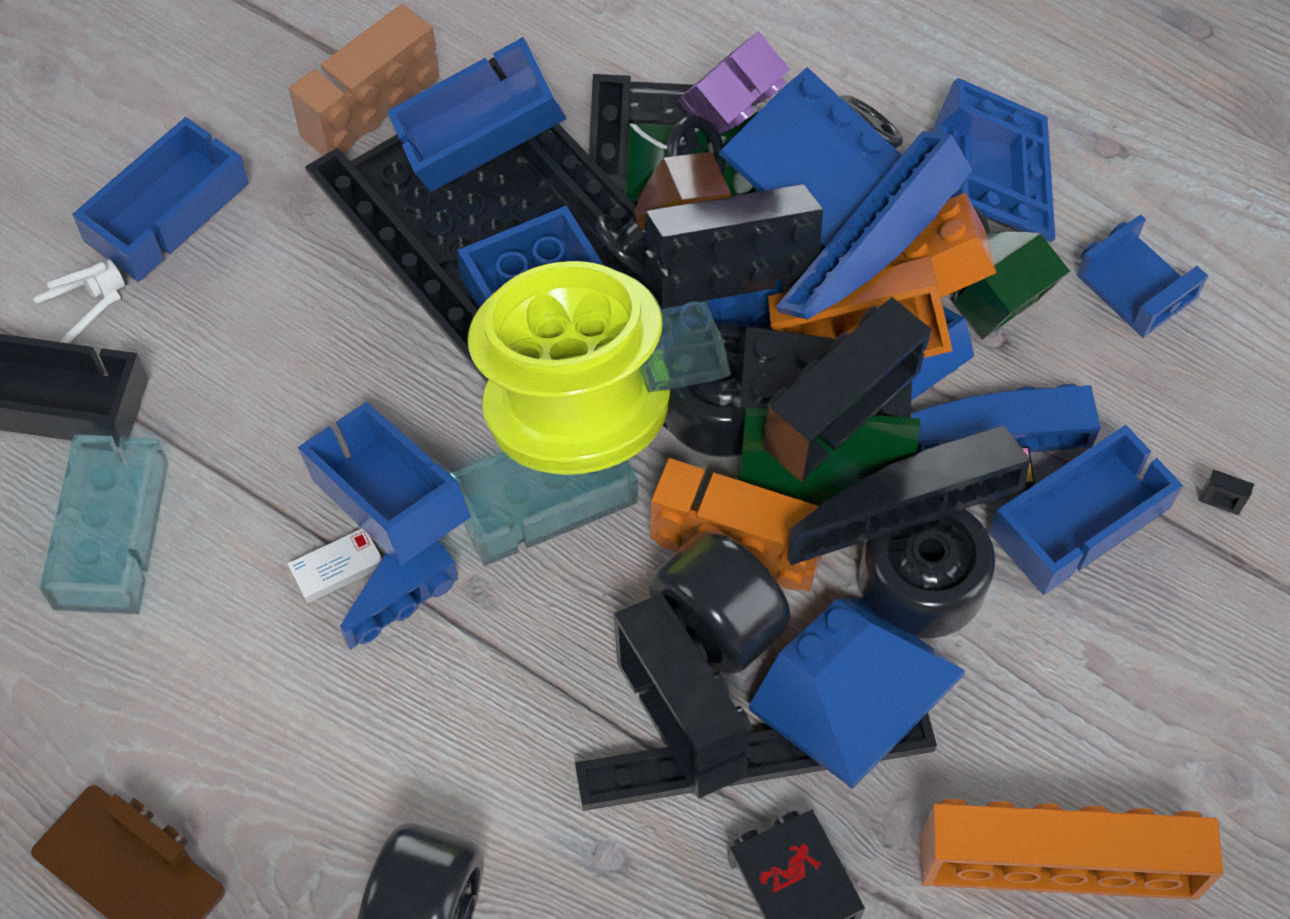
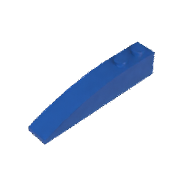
M922 131L779 302L776 306L779 313L803 319L813 317L841 301L868 282L909 246L928 224L936 218L937 213L950 197L959 190L961 184L973 171L952 134Z
M1063 384L1056 388L1042 389L1027 386L1013 391L968 397L929 407L911 414V418H920V432L916 454L942 443L956 441L980 431L991 430L1003 425L1020 447L1029 446L1030 452L1091 448L1101 429L1091 385L1076 386L1075 384Z

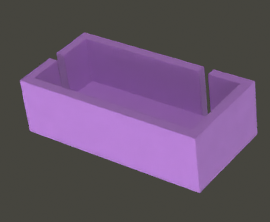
M758 31L733 50L677 101L690 116H700L707 119L715 126L719 134H722L724 131L726 132L741 124L755 111L753 106L760 102L762 103L765 99H769L786 84L781 77L790 68Z

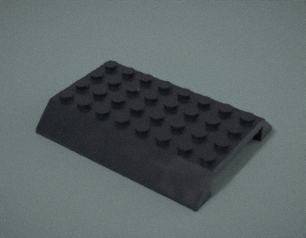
M495 57L488 60L500 80H505L507 76L495 60ZM560 124L547 129L432 192L428 190L414 173L403 149V143L397 134L352 161H349L339 148H336L305 166L306 172L486 383L488 378L478 370L469 352L468 332L478 308L460 278L459 249L567 206L602 261L603 266L634 278L650 291L645 283L646 277L636 274L622 264L605 246L595 228V220L603 214L613 216L626 224L634 216L636 205Z

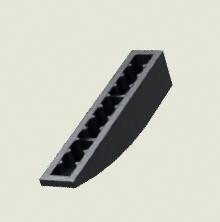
M1003 425L991 430L980 431L956 441L942 443L893 463L848 487L823 503L789 530L787 560L790 565H794L1024 490L1030 458Z

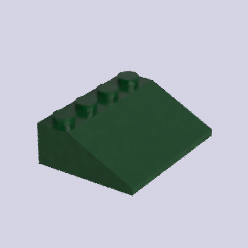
M746 407L738 480L821 506L856 482L893 463L915 455L920 432V418L874 415L836 451L832 450L818 437L815 441L830 453L829 457L801 482L763 449L766 431L764 426L767 422L769 409Z

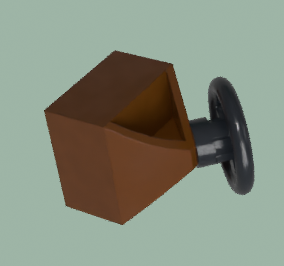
M712 152L665 157L646 184L635 208L634 216L624 224L613 216L603 214L595 220V228L602 242L622 264L636 274L646 277V251L650 250L646 245V211L731 197V192Z

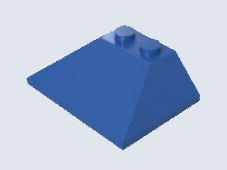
M957 78L949 90L932 129V132L952 134L973 170L961 184L959 190L951 197L955 198L966 193L972 206L980 209L986 217L1023 232L1041 233L1046 241L1052 242L1056 237L1048 117Z
M836 599L779 653L751 701L749 711L853 789L964 676L965 670L915 635L883 618L864 599Z

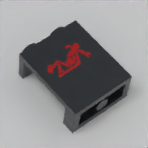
M813 809L801 815L798 811L789 812L774 822L775 827L760 834L757 830H751L733 841L734 846L730 847L728 863L731 869L739 868L764 919L862 918L865 907Z

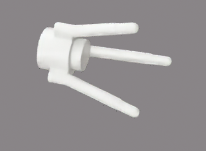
M110 259L101 261L90 268L49 281L47 288L50 290L33 298V301L38 304L84 285L93 298L99 295L103 298L59 342L69 343L105 308L121 299L117 290L124 287L125 284L120 272Z

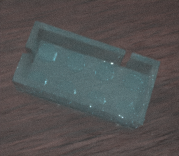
M74 434L39 588L53 610L139 615L146 582L142 571L148 572L168 468V460L158 439L120 437L119 446L128 463L123 464V459L112 436Z
M502 452L450 473L458 481L471 517L463 522L483 567L518 553V544L522 542L526 549L638 503V479L628 460L596 472L564 475L528 468L517 463Z

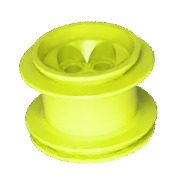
M580 261L556 262L535 267L515 276L493 293L478 309L470 324L468 347L474 364L488 378L482 396V410L485 422L495 442L507 456L523 466L541 472L564 475L585 474L610 468L632 458L647 447L657 436L668 412L670 379L664 363L654 352L662 332L661 310L655 297L643 284L626 274L603 265Z

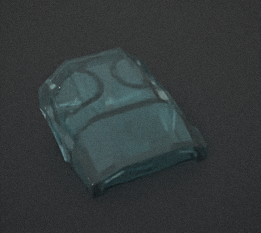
M692 301L684 306L661 310L662 332L659 342L651 356L640 367L648 393L707 383L727 378L731 375L722 337L712 318L707 301Z

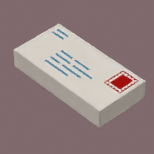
M360 529L291 561L287 565L306 604L373 573L382 558L371 537L363 529Z

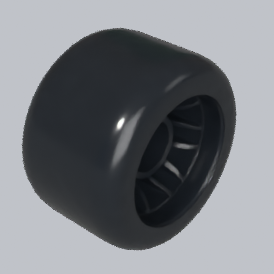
M729 322L701 325L680 337L670 348L665 358L664 365L670 379V397L665 423L671 433L682 444L700 454L712 457H733L741 454L744 426L733 425L731 421L737 346L747 326Z
M966 509L865 542L859 565V585L863 599L883 618L920 639L939 638L955 633L975 617L984 602L995 570L993 544L981 522Z
M706 530L693 536L653 573L649 582L650 597L662 593L671 608L675 606L679 608L686 622L687 633L692 640L697 638L703 645L708 659L707 664L722 673L735 674L746 669L784 633L790 622L789 603L772 574L746 547L719 531Z
M406 823L396 827L385 841L374 863L363 894L358 919H472L483 876L484 855L481 848L471 840L415 823Z

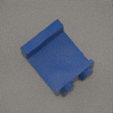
M1140 214L1129 223L1125 221L1119 223L1110 232L1108 238L1102 242L1094 241L1087 246L1080 256L1082 262L1077 277L1144 338L1196 300L1202 291L1208 275L1198 266H1195L1183 276L1178 274L1139 238L1146 218Z

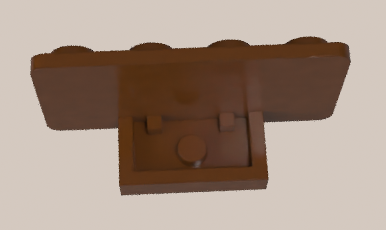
M97 785L87 787L31 850V854L37 862L107 919H205L225 896L223 885L193 862L184 849L188 841L178 831L168 824L163 830L150 821L154 814L137 799L132 798L127 803L116 793L111 797Z

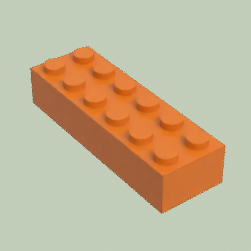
M945 799L940 804L933 805L921 831L922 886L1199 900L1224 874L1218 818L1202 817V813L1198 811H1179L1170 816L1155 815L1154 810L1147 808L1131 809L1126 813L1108 812L1106 807L1087 806L1081 808L1080 811L1062 810L1061 806L1051 803L1038 804L1031 809L1015 808L1013 803L1007 801H994L986 806H972L962 799Z

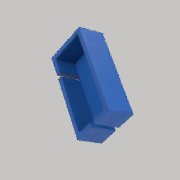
M524 37L493 53L495 60L507 76L505 80H500L485 57L387 111L398 138L403 143V149L414 173L430 192L567 119L538 59Z
M184 117L78 208L72 216L86 244L106 259H110L114 265L139 282L164 260L161 254L163 251L170 255L243 190L249 182L241 155L217 138L212 141L210 133L189 118Z
M365 402L336 421L350 453L349 458L345 459L334 431L330 427H327L298 446L313 482L401 566L471 517L458 481L437 463L433 464L432 458L368 402Z
M1124 425L999 508L989 533L1038 590L1045 595L1073 576L1076 568L1079 571L1168 511L1183 485L1158 458L1150 463L1141 481L1137 478L1147 462L1151 450L1127 425Z

